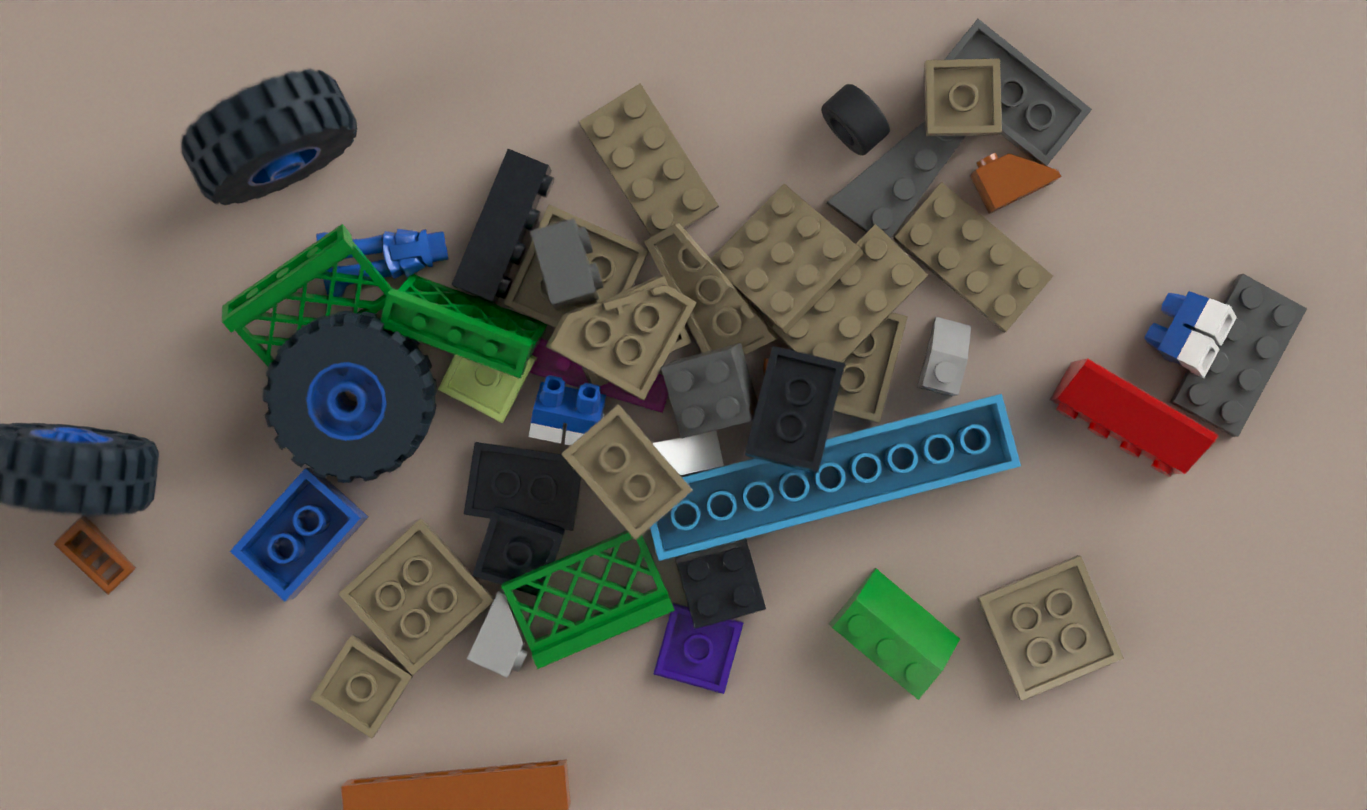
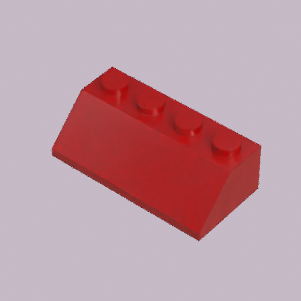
M1088 358L1071 362L1050 398V401L1058 405L1055 410L1071 420H1076L1078 416L1090 423L1087 428L1089 431L1104 439H1107L1109 435L1121 442L1120 449L1136 458H1139L1141 454L1153 461L1151 464L1152 468L1171 477L1172 473L1186 474L1219 436Z

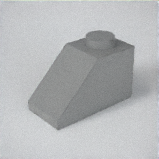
M935 317L917 388L948 396L959 395L968 360L971 334L970 325Z
M503 589L498 591L467 660L508 678L512 670L520 671L528 652L522 649L526 639Z

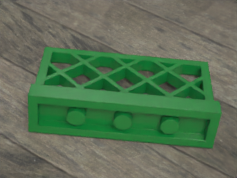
M341 224L222 305V323L231 333L236 331L266 366L269 367L270 363L274 361V358L271 356L272 345L282 346L289 339L273 337L275 322L297 324V332L301 329L302 325H307L317 319L303 317L305 301L327 304L326 316L330 315L332 305L353 307L352 313L362 314L365 311L375 314L384 308L387 294L392 287L353 242L351 233ZM352 255L360 264L358 275L337 273L338 263ZM332 267V272H327ZM364 270L366 271V273H367L370 277H368V276H363ZM315 278L330 280L328 296L306 293L308 283ZM335 281L357 283L354 299L333 296ZM362 284L378 286L384 293L375 301L360 300ZM284 299L300 301L298 316L277 314L278 303ZM254 320L270 321L268 336L254 335L245 326ZM262 344H267V349H265L262 346Z
M415 274L410 275L398 290L392 288L388 292L380 322L384 323L383 328L393 332L398 331L406 337L520 379L524 374L529 358L543 338L548 326L531 317Z
M626 530L502 583V589L532 652V658L537 669L675 611L670 595L643 535L636 539L640 551L635 563L616 556L620 544L633 539L632 535ZM613 547L611 554L604 552L605 550ZM597 555L608 560L601 577L582 571L586 558ZM643 557L647 563L648 568L640 565ZM579 562L577 568L570 566L572 564ZM613 562L632 569L625 586L606 580ZM563 570L574 574L567 592L547 585L552 573ZM637 571L652 576L657 586L644 593L630 589ZM544 577V580H543L542 583H541V582H538V581H535V580H537V579H540V578ZM578 577L598 583L591 601L572 594ZM526 584L540 589L533 607L519 602L513 590ZM603 586L622 592L618 604L606 607L596 603ZM544 591L564 598L557 615L538 609ZM627 595L633 596V598L626 600ZM569 600L588 607L584 619L573 622L562 618ZM593 609H595V610H597V611H600V612H598V613H595V614L591 615L592 612H593ZM523 611L530 613L527 620L523 614ZM535 615L554 622L550 633L537 639L534 638L530 629ZM559 624L565 626V627L560 628V629L557 630Z

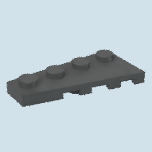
M924 121L828 200L826 204L867 233L876 224L891 238L966 136H926Z

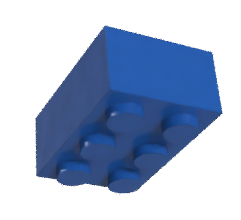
M305 468L230 550L238 560L284 602L294 599L368 518L360 508L327 478L323 479L313 475V468Z

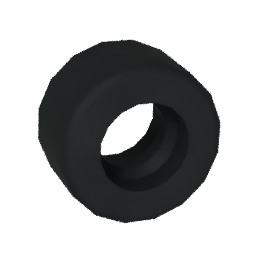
M853 84L843 86L821 108L822 115L830 129L851 151L858 155H866L890 132L889 123L877 104L863 90Z

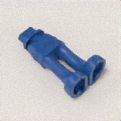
M397 229L396 233L385 231L384 234L374 237L352 239L364 255L383 253V260L371 262L383 278L392 277L396 279L402 275L409 277L424 269L426 265L429 268L433 267V262L449 260L444 231L427 234L426 229L421 230V232ZM329 232L317 233V241ZM349 255L345 259L353 258V256ZM360 264L338 266L337 273L358 275ZM332 267L327 272H332ZM364 270L363 276H368V277H370V276L366 273V271ZM323 279L328 296L330 280ZM335 281L333 296L343 297L346 287L355 283Z

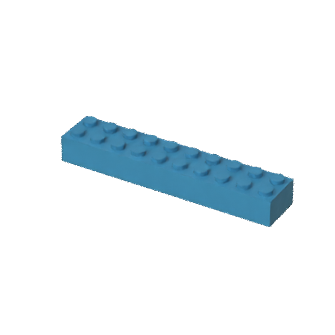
M1002 394L827 439L818 474L753 458L684 476L682 478L693 491L650 527L658 560L673 558L1020 467L1021 464Z

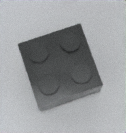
M574 218L532 230L531 235L553 307L558 311L599 299L597 289L604 287L596 262L589 264L587 254L592 253L593 249L586 227L579 228Z
M741 343L673 360L661 367L681 439L750 422L754 419L758 401Z

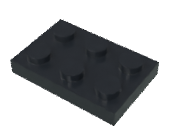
M772 346L745 456L818 474L845 363Z
M475 442L464 515L490 519L496 506L564 528L565 530L574 531L582 477L561 454Z

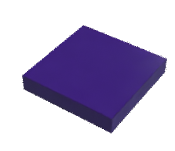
M673 602L675 611L670 612L653 674L724 694L744 622L732 619L694 630L688 606Z

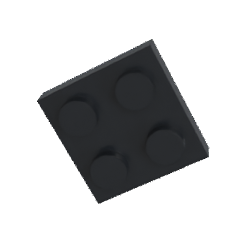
M495 506L472 576L502 585V583L554 562L565 529ZM542 577V578H540V579H537V580H535V581H538V582H541V583H542L543 580H544V577ZM526 584L515 590L537 596L540 589Z
M746 538L675 557L694 630L766 610Z

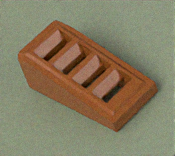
M82 515L54 543L64 555L107 595L136 569L85 515ZM83 531L87 537L75 547L71 542ZM95 542L98 547L85 558L82 552L91 543ZM106 552L110 557L96 569L92 563ZM116 562L121 567L106 580L102 574Z

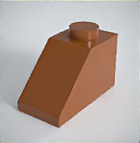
M993 153L976 162L978 169L970 175L989 214L1054 183L1062 177L1057 169L1010 153L998 158L996 153Z

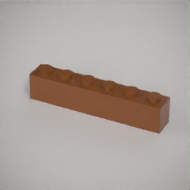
M567 759L348 779L341 786L343 810H569L571 804Z

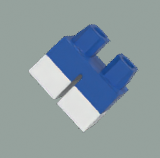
M1188 291L1186 296L1169 292L1162 303L1161 311L1163 314L1174 319L1169 329L1153 323L1145 335V340L1149 345L1158 350L1166 361L1175 362L1189 369L1191 373L1205 378L1220 350L1217 345L1222 346L1237 317L1230 305Z
M547 376L545 382H541L528 437L561 443L567 423L565 444L572 445L604 417L603 411L606 395L600 394V387L598 385L585 383L580 385L579 389L566 387L565 381L560 377Z

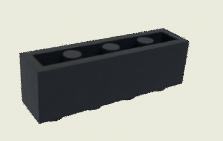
M507 149L456 272L452 286L493 304H497L499 297L502 299L506 298L513 280L508 275L513 263L516 265L520 264L526 250V245L522 243L527 230H534L538 222L540 211L536 210L539 200L541 196L547 198L554 182V177L550 176L551 169L548 164Z

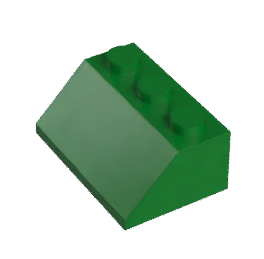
M876 568L829 623L836 632L918 700L941 674L960 641L958 636Z

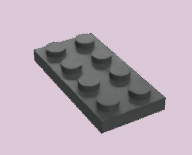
M978 18L944 59H1000L1001 135L1036 163L1047 166L1092 110Z
M1245 274L1238 275L1224 301V304L1231 306L1237 318L1222 346L1217 345L1220 350L1205 378L1199 377L1187 369L1170 403L1233 437L1240 435L1307 310L1304 306Z

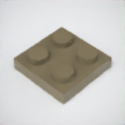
M1000 59L925 61L926 136L1000 135L1002 133Z
M351 635L310 699L372 739L413 676L393 660L354 635Z

